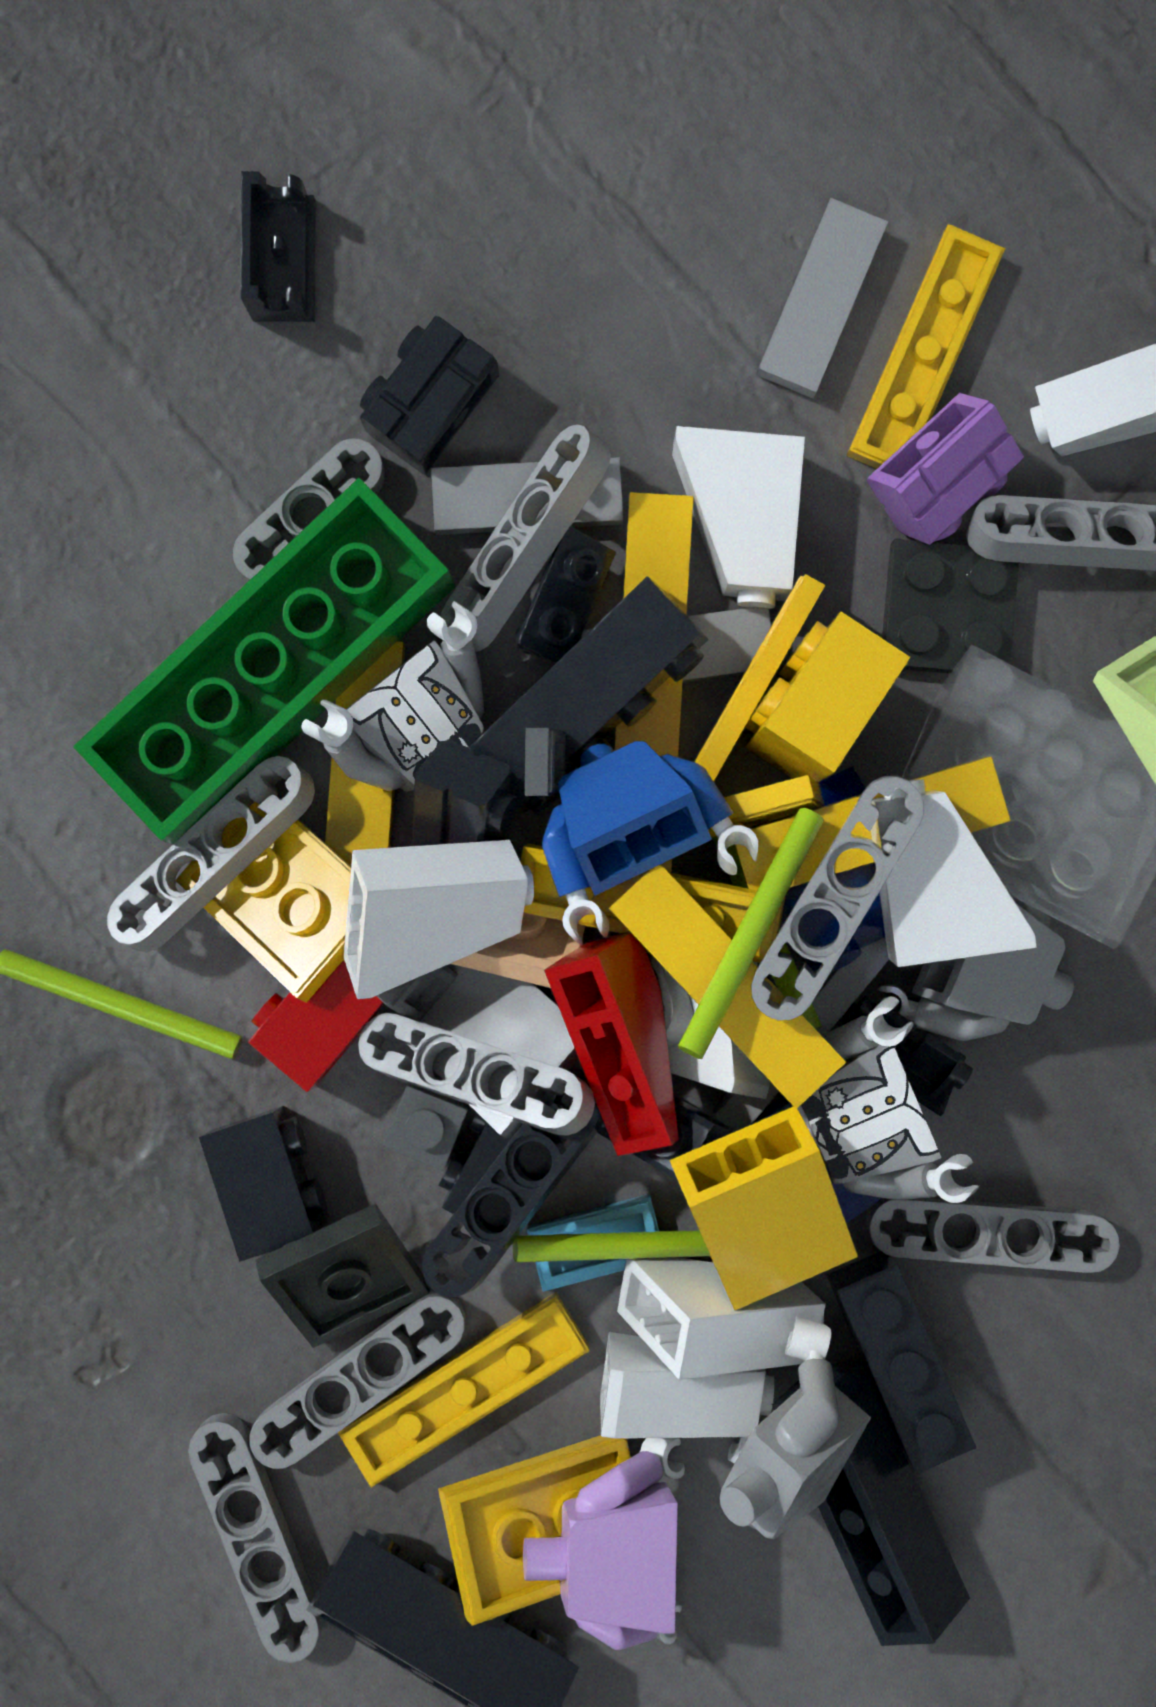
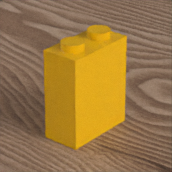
M796 1105L669 1160L734 1311L858 1257L820 1150Z

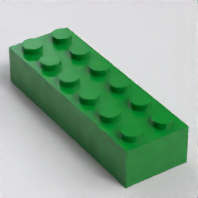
M358 478L85 734L73 748L162 842L173 845L258 764L268 758L276 757L302 733L301 726L305 719L313 722L326 710L320 703L322 700H328L333 703L388 649L456 587L451 574L384 502Z

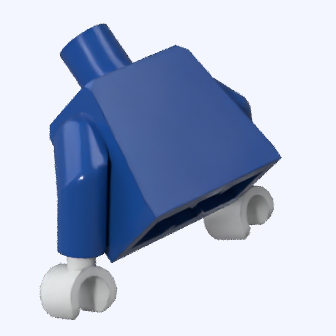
M634 741L616 751L606 744H597L586 749L579 760L580 768L562 776L558 782L562 803L552 810L542 841L543 851L559 897L566 896L569 904L563 915V927L580 945H583L577 932V925L579 920L585 915L592 914L596 916V924L604 937L608 935L610 929L609 920L605 913L594 902L588 900L586 888L591 887L596 896L712 840L708 831L710 828L713 829L719 838L717 861L726 873L731 875L737 874V865L733 857L726 851L729 846L734 844L745 846L755 862L758 856V839L756 834L745 826L733 825L729 816L734 812L706 769L698 763L669 754L659 756L645 741Z

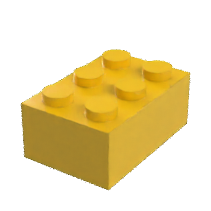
M840 612L828 627L817 621L802 642L799 643L779 673L789 682L779 677L745 725V728L754 733L745 748L792 779L809 775L817 782H820L836 771L909 661L910 656L843 612Z

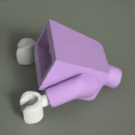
M646 1438L641 1446L640 1453L620 1463L580 1489L577 1498L568 1499L563 1502L561 1537L524 1539V1580H560L561 1598L566 1615L574 1619L579 1628L614 1650L626 1649L652 1641L655 1638L665 1644H672L677 1637L675 1612L680 1613L682 1610V1606L676 1602L678 1503L667 1483L658 1481L661 1480L662 1476L678 1479L684 1475L685 1467L683 1463L667 1460L670 1450L681 1444L679 1438Z

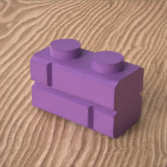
M959 393L875 470L866 481L879 502L885 505L886 513L902 534L931 545L934 541L942 540L952 535L962 523L961 516L980 498L989 497L1002 489L1007 482L1008 477L1006 474L1024 456L1012 435L1006 432L1007 426L995 405L988 400Z

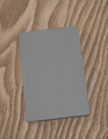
M448 964V966L458 974L456 979L420 1021L563 1068L567 1071L578 1059L558 1005L535 984L454 964ZM385 1004L376 1013L377 1016L384 1013L403 1016ZM409 1046L413 1051L416 1050V1048ZM445 1048L434 1059L432 1069L443 1080L449 1079L454 1075L459 1067L460 1055L457 1048ZM505 1065L492 1073L488 1082V1091L492 1099L500 1100L506 1098L514 1090L517 1075L513 1066ZM536 1087L533 1099L540 1101L546 1092ZM470 1105L492 1128L507 1139H510L523 1124Z

